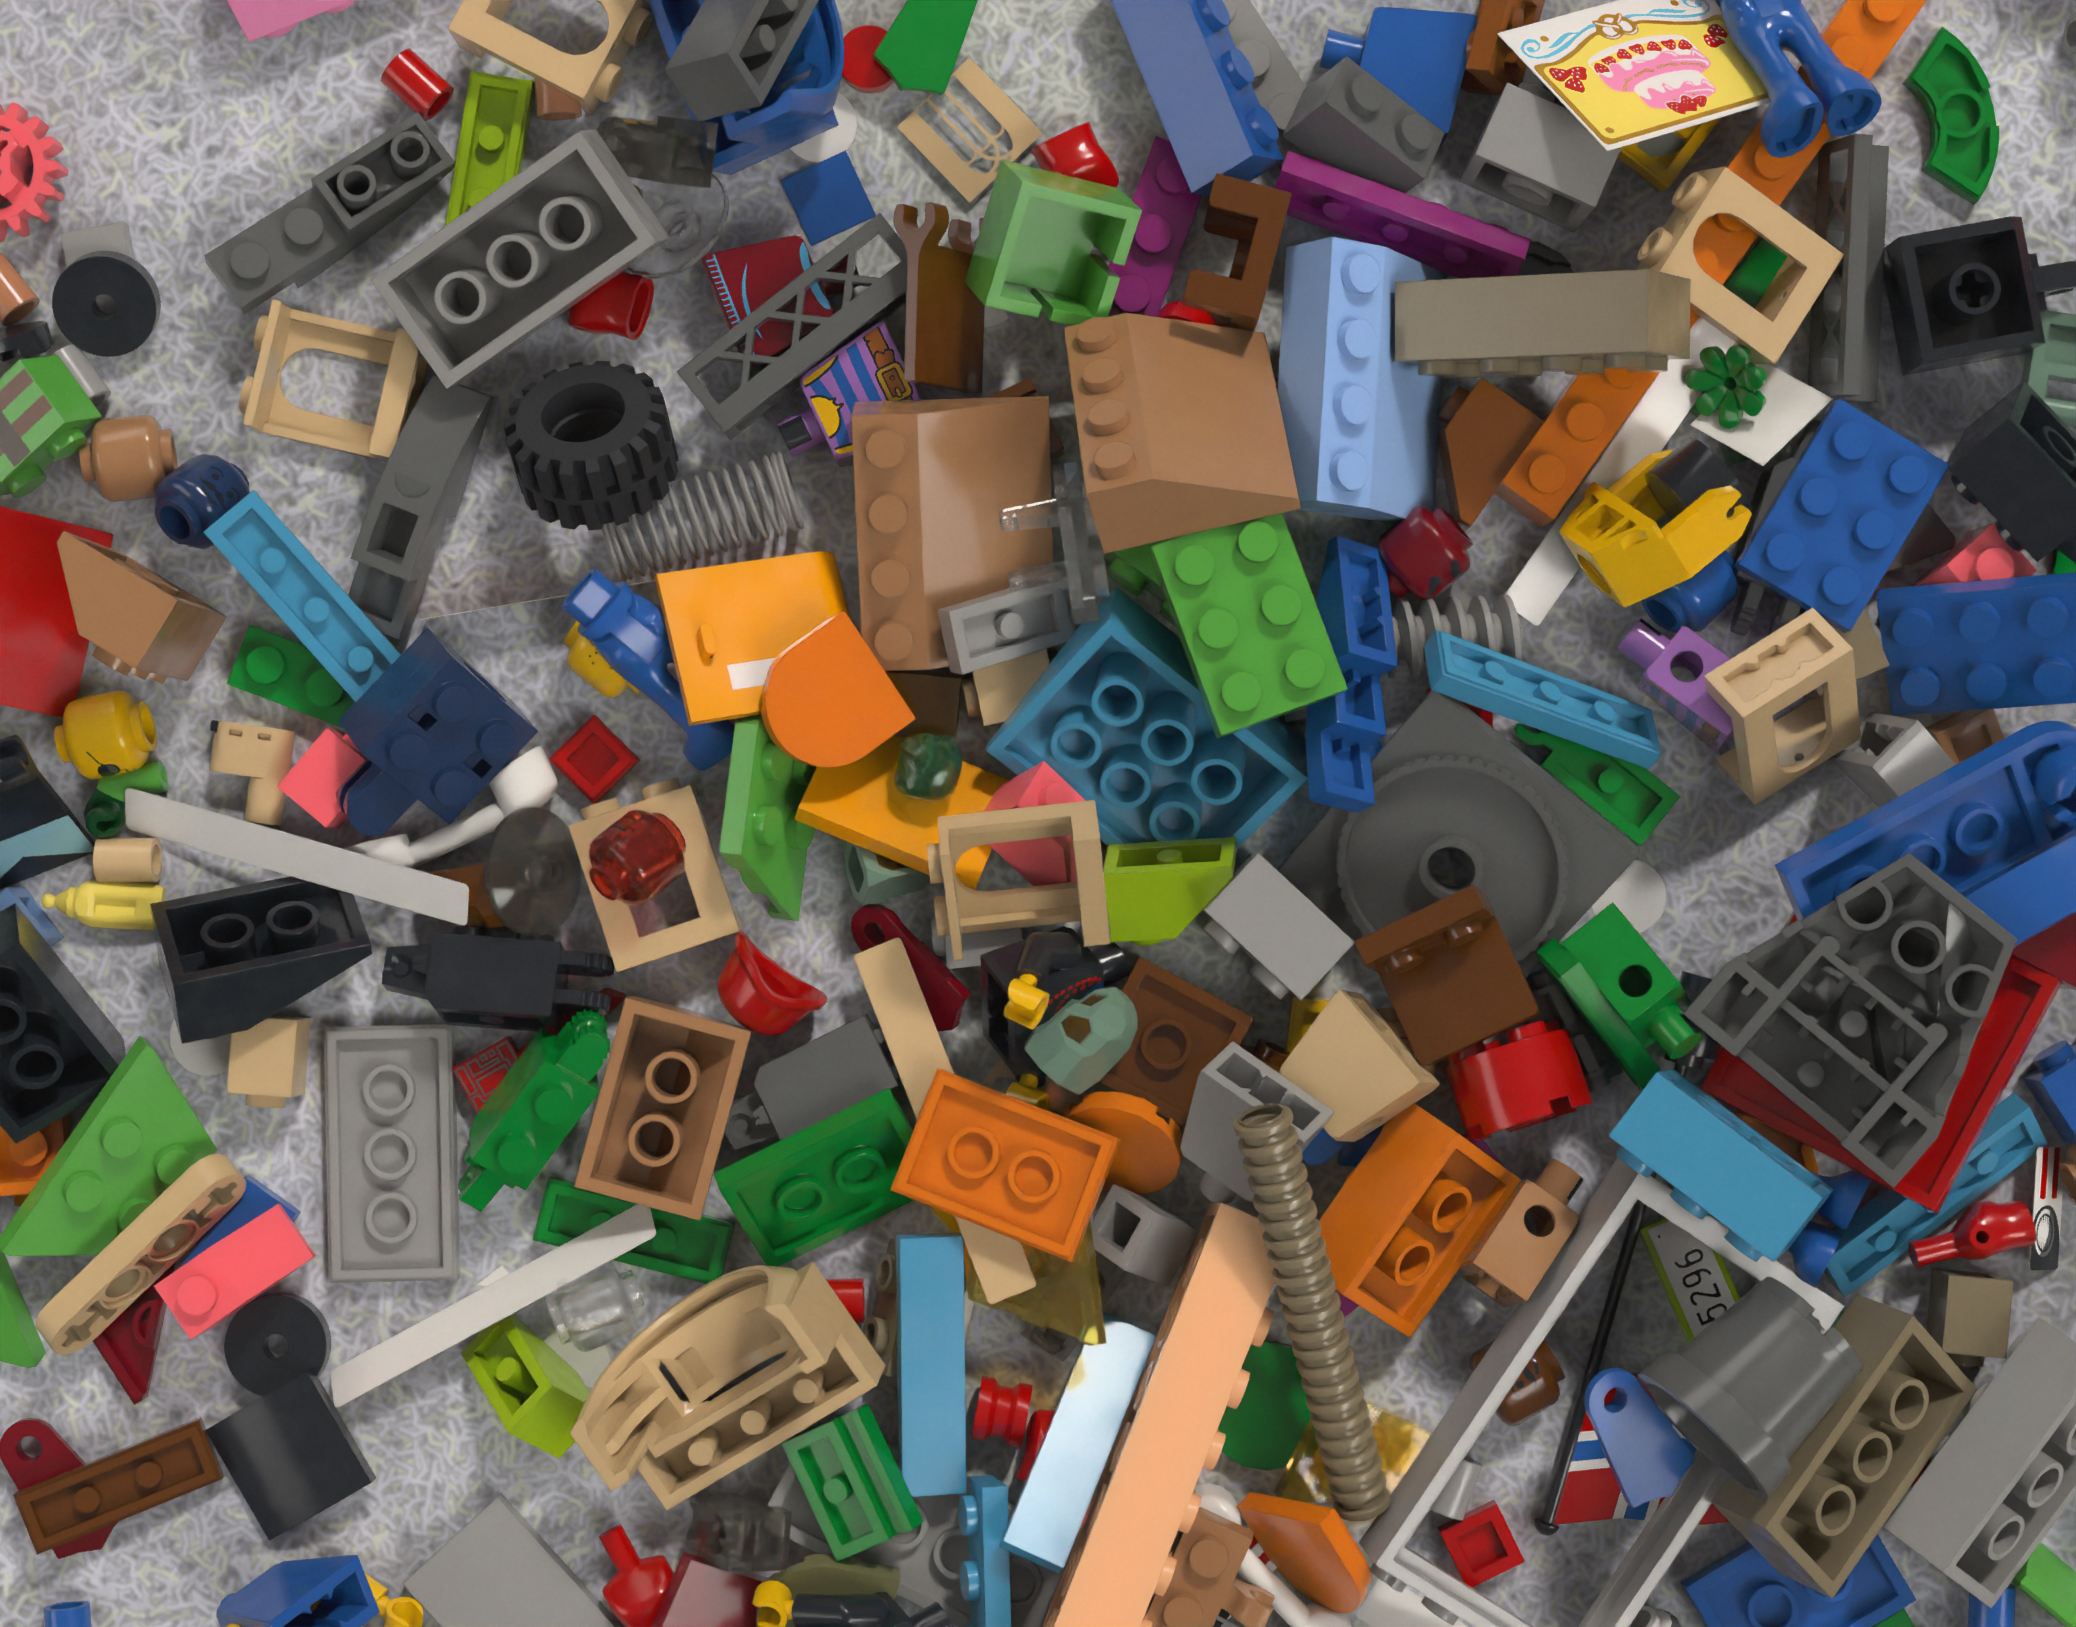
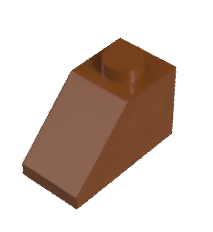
M1483 377L1477 381L1470 391L1459 385L1438 414V417L1447 423L1438 436V445L1452 518L1464 531L1475 522L1500 486L1502 479L1544 422L1539 416Z

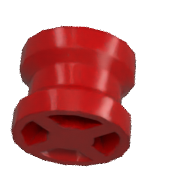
M982 1376L971 1440L984 1442L989 1437L1004 1439L1008 1447L1021 1449L1033 1385L1019 1383L1011 1388L999 1385L993 1377Z

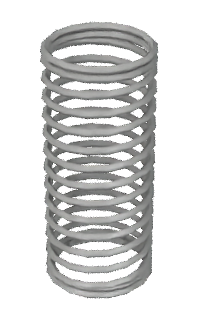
M779 450L776 454L772 452L770 460L766 455L762 457L776 518L767 498L755 461L750 459L748 464L759 503L762 522L753 502L741 465L736 463L734 466L749 528L739 506L728 471L724 467L721 469V474L731 508L735 532L725 510L714 475L710 471H708L707 477L719 519L722 538L711 514L700 478L696 475L693 481L704 517L708 542L697 518L686 482L682 479L679 484L686 504L695 548L683 522L672 485L670 484V491L667 495L676 522L681 552L669 526L661 500L656 499L654 502L660 517L668 558L655 530L650 511L643 515L651 540L654 562L641 534L636 514L629 516L636 538L641 567L627 538L624 524L618 526L615 525V522L603 524V537L618 578L624 582L627 579L632 580L633 568L637 574L644 577L647 571V564L651 570L658 573L661 566L660 558L665 566L672 569L674 554L679 562L686 564L688 550L693 558L700 560L702 555L701 544L705 552L713 556L716 549L715 540L719 548L727 552L729 549L728 534L733 544L741 548L743 544L742 530L747 540L755 544L757 538L755 524L760 535L768 540L770 537L769 520L775 533L782 536L784 533L782 514L789 529L794 532L798 528L803 530L804 521L783 453Z

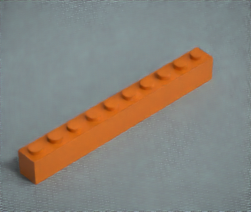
M1843 0L1820 32V35L1845 66L1859 72L1870 80L1927 0ZM1798 63L1795 70L1805 84L1815 93L1801 64ZM1767 106L1725 166L1780 206L1831 134L1822 119L1820 130L1815 139L1803 150L1782 158L1771 156L1762 143L1760 136V126L1767 111ZM1715 214L1708 217L1698 227L1693 239V253L1697 264L1706 274L1723 285L1758 234L1730 215ZM1690 310V330L1700 317L1692 310ZM1604 362V374L1574 375L1544 416L1543 424L1502 479L1500 486L1494 494L1541 528L1552 522L1660 372L1635 373L1627 372V369H1605Z

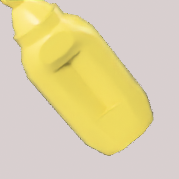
M96 879L83 882L78 887H69V889L62 891L57 896L47 893L43 895L41 904L45 909L56 907L61 913L67 915L68 918H75L80 923L91 928L151 931L154 930L150 904L166 901V889L151 882H97Z

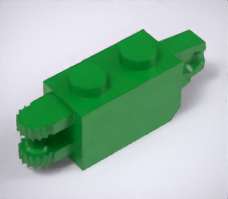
M585 1008L582 1012L577 1011V1015L571 1016L572 1021L567 1022L557 1036L541 1027L476 1114L469 1129L470 1146L464 1154V1162L470 1166L458 1182V1189L461 1192L458 1195L460 1201L482 1212L504 1184L512 1189L518 1186L526 1191L599 1094L597 1072L603 1065V1059H607L611 1046L610 1039L607 1037V1021H605L604 1015L601 1016L599 1014V1011L594 1012L592 1008L588 1011Z

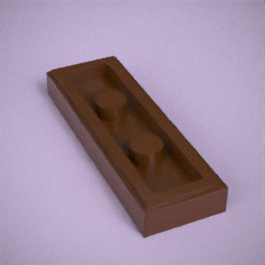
M202 1417L17 1491L13 1496L36 1554L38 1555L222 1480L224 1474L211 1440L205 1431L206 1428Z

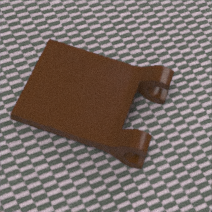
M928 202L925 204L924 223L918 228L917 207L897 204L894 210L893 223L907 252L904 381L966 393H982L985 306L964 282L977 239L973 243L971 241V222L952 219L949 224L947 207ZM984 218L979 219V232ZM947 228L949 243L953 249L938 245Z

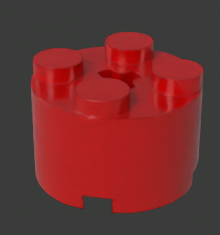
M1544 1020L1507 1031L1509 1044L1501 1046L1499 1041L1486 1044L1482 1041L1448 1057L1450 1065L1445 1067V1071L1469 1142L1492 1138L1491 1133L1504 1129L1509 1131V1133L1575 1112L1577 1107H1587L1593 1104L1569 1029H1561L1558 1021L1544 1023Z

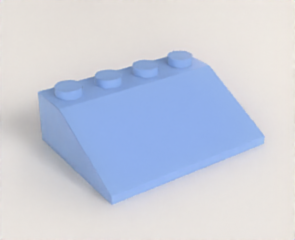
M1328 237L1286 247L1277 393L1301 509L1297 510L1396 523L1398 520L1406 519L1410 511L1416 506H1422L1430 509L1432 512L1434 511L1440 420L1438 414L1440 413L1442 376L1418 375V364L1395 361V282L1448 279L1447 274L1387 247L1338 237Z

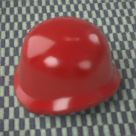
M742 930L736 934L735 948L716 982L720 1001L728 1013L739 1024L760 1035L779 1036L809 1012L821 1009L828 1000L824 992L787 972L766 956L751 942Z

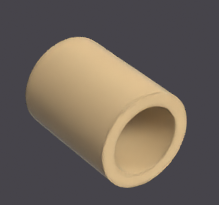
M98 838L93 849V871L96 881L158 882L162 872V848L159 839Z

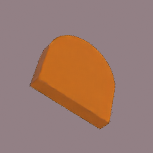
M845 611L837 612L785 649L773 661L767 672L768 676L763 689V707H761L764 727L771 740L785 755L807 765L839 767L851 764L866 756L916 719Z
M1249 1492L1237 1505L1241 1516L1250 1530L1254 1531L1256 1540L1269 1560L1277 1567L1276 1569L1304 1596L1334 1612L1346 1614L1354 1612L1365 1600L1367 1586L1372 1581L1370 1567L1335 1508Z

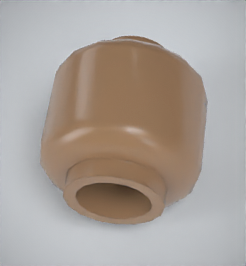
M150 415L101 419L93 427L91 443L79 446L80 465L84 481H96L102 496L112 502L155 498V490L160 481L178 468L172 430L161 429L158 421Z

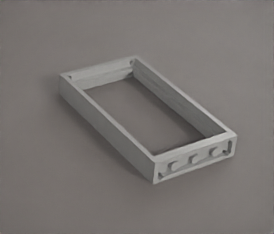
M1618 1157L1579 1214V1222L1527 1302L1518 1305L1392 1492L1390 1506L1382 1514L1376 1516L1359 1541V1544L1374 1562L1370 1567V1571L1378 1579L1398 1592L1402 1593L1407 1585L1425 1596L1421 1603L1437 1617L1451 1625H1454L1458 1618H1461L1474 1627H1533L1405 1545L1637 1200H1640L1759 1281L1766 1277H1772L1788 1286L1816 1309L1811 1316L1826 1331L1830 1329L1845 1306L1817 1287L1814 1288L1803 1282L1796 1276V1273L1777 1260L1772 1262L1765 1256H1761L1757 1262L1751 1260L1724 1238L1729 1228L1708 1214L1702 1220L1695 1217L1670 1197L1671 1189L1651 1176L1648 1178L1642 1176ZM1696 1450L1694 1462L1682 1476L1673 1494L1663 1499L1578 1627L1630 1626L1712 1504V1499L1728 1478L1700 1451Z

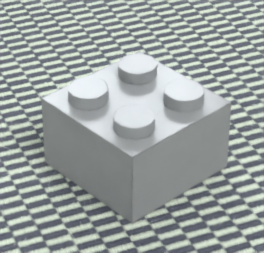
M1507 82L1488 115L1459 182L1574 233L1595 208L1621 148L1606 151L1568 109L1554 103L1555 96L1544 88L1530 83H1520L1519 87Z
M1259 853L1249 854L1235 869L1233 878L1201 911L1208 918L1201 929L1228 954L1233 955L1241 948L1256 962L1248 972L1274 997L1280 1000L1287 992L1291 996L1302 1000L1355 943Z

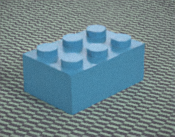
M1675 1069L1656 1072L1608 1135L1621 1145L1616 1155L1625 1164L1646 1178L1651 1173H1654L1667 1180L1675 1187L1670 1193V1197L1676 1203L1701 1220L1706 1214L1715 1217L1729 1228L1724 1238L1734 1248L1755 1262L1761 1256L1767 1257L1772 1262L1782 1256L1834 1191V1189Z

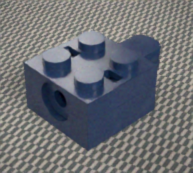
M427 627L338 720L357 749L367 757L336 791L338 806L355 830L368 836L383 835L417 799L446 823L450 824L538 731L509 697Z

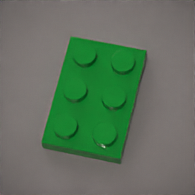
M887 1088L715 1172L714 1176L719 1191L766 1266L779 1267L914 1201V1199L891 1191L913 1129L890 1088Z

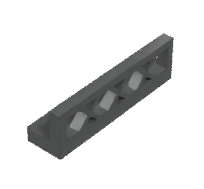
M1855 133L1825 143L1819 150L1815 233L1843 253L1844 256L1811 307L1808 385L1833 398L1831 402L1840 398L1847 403L1868 404L1877 402L1889 146L1872 145L1873 135Z
M877 214L676 371L730 441L800 387L798 379L873 325L887 319L906 304L907 252L903 241L882 214ZM878 234L900 261L881 278L854 275L857 251ZM848 259L846 274L831 272ZM818 281L845 284L842 308L829 318L804 315L806 292ZM853 285L868 287L851 300ZM797 298L795 313L780 312ZM768 320L794 323L791 348L780 357L753 354L756 330ZM802 325L818 326L801 339ZM746 338L744 353L729 352ZM717 360L743 363L740 388L719 404L697 377ZM752 364L767 366L750 379Z

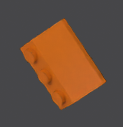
M1415 1103L1384 1124L1377 1139L1358 1166L1347 1176L1343 1187L1319 1219L1322 1227L1320 1237L1324 1238L1327 1246L1325 1255L1329 1257L1332 1269L1330 1273L1335 1278L1336 1290L1411 1338L1461 1264L1518 1186L1521 1179Z

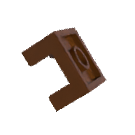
M1216 173L1203 228L1207 233L1238 240V245L1229 277L1199 269H1193L1190 272L1182 305L1208 312L1217 326L1255 331L1292 193Z
M1137 955L1129 970V975L1123 982L1124 985L1121 991L1134 1004L1138 1028L1130 1049L1099 1082L1117 1092L1146 1099L1159 1107L1157 1113L1168 1119L1171 1117L1174 1122L1185 1127L1201 1070L1232 1041L1240 1045L1254 1017Z

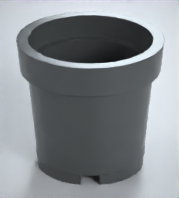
M1766 1277L1758 1285H1754L1741 1299L1677 1353L1666 1350L1638 1374V1380L1642 1387L1678 1431L1732 1481L1753 1496L1764 1501L1771 1497L1791 1472V1466L1788 1462L1791 1456L1841 1394L1855 1380V1377L1863 1370L1860 1358L1844 1337L1833 1326L1826 1331L1811 1316L1816 1309L1788 1286L1772 1277Z

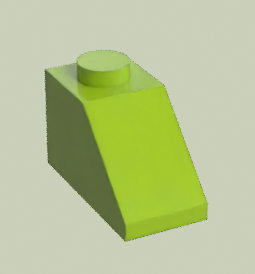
M1236 837L1108 845L1103 872L1111 942L1129 941L1134 945L1149 946L1157 944L1164 939H1175L1233 878L1237 852Z
M514 1313L481 1330L461 1352V1355L507 1432L560 1459L575 1443L570 1432L590 1391L579 1374Z

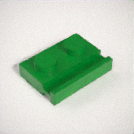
M868 1403L795 1434L781 1443L836 1561L890 1540L893 1536L903 1532L907 1533L924 1522Z

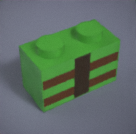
M58 355L19 359L0 377V496L11 494L13 498H20L41 486L47 478L43 471L55 460L65 459L77 452L79 446L87 442V437L84 433L102 417Z

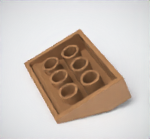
M1123 313L1106 318L1095 317L1081 324L1064 327L1086 496L1104 554L1301 509L1265 333L1133 313Z
M1049 396L867 401L854 403L851 421L861 636L884 671L929 670L949 667L938 609L1048 576L1054 577ZM1056 646L1049 647L1046 649L1047 651H1054L1056 650Z

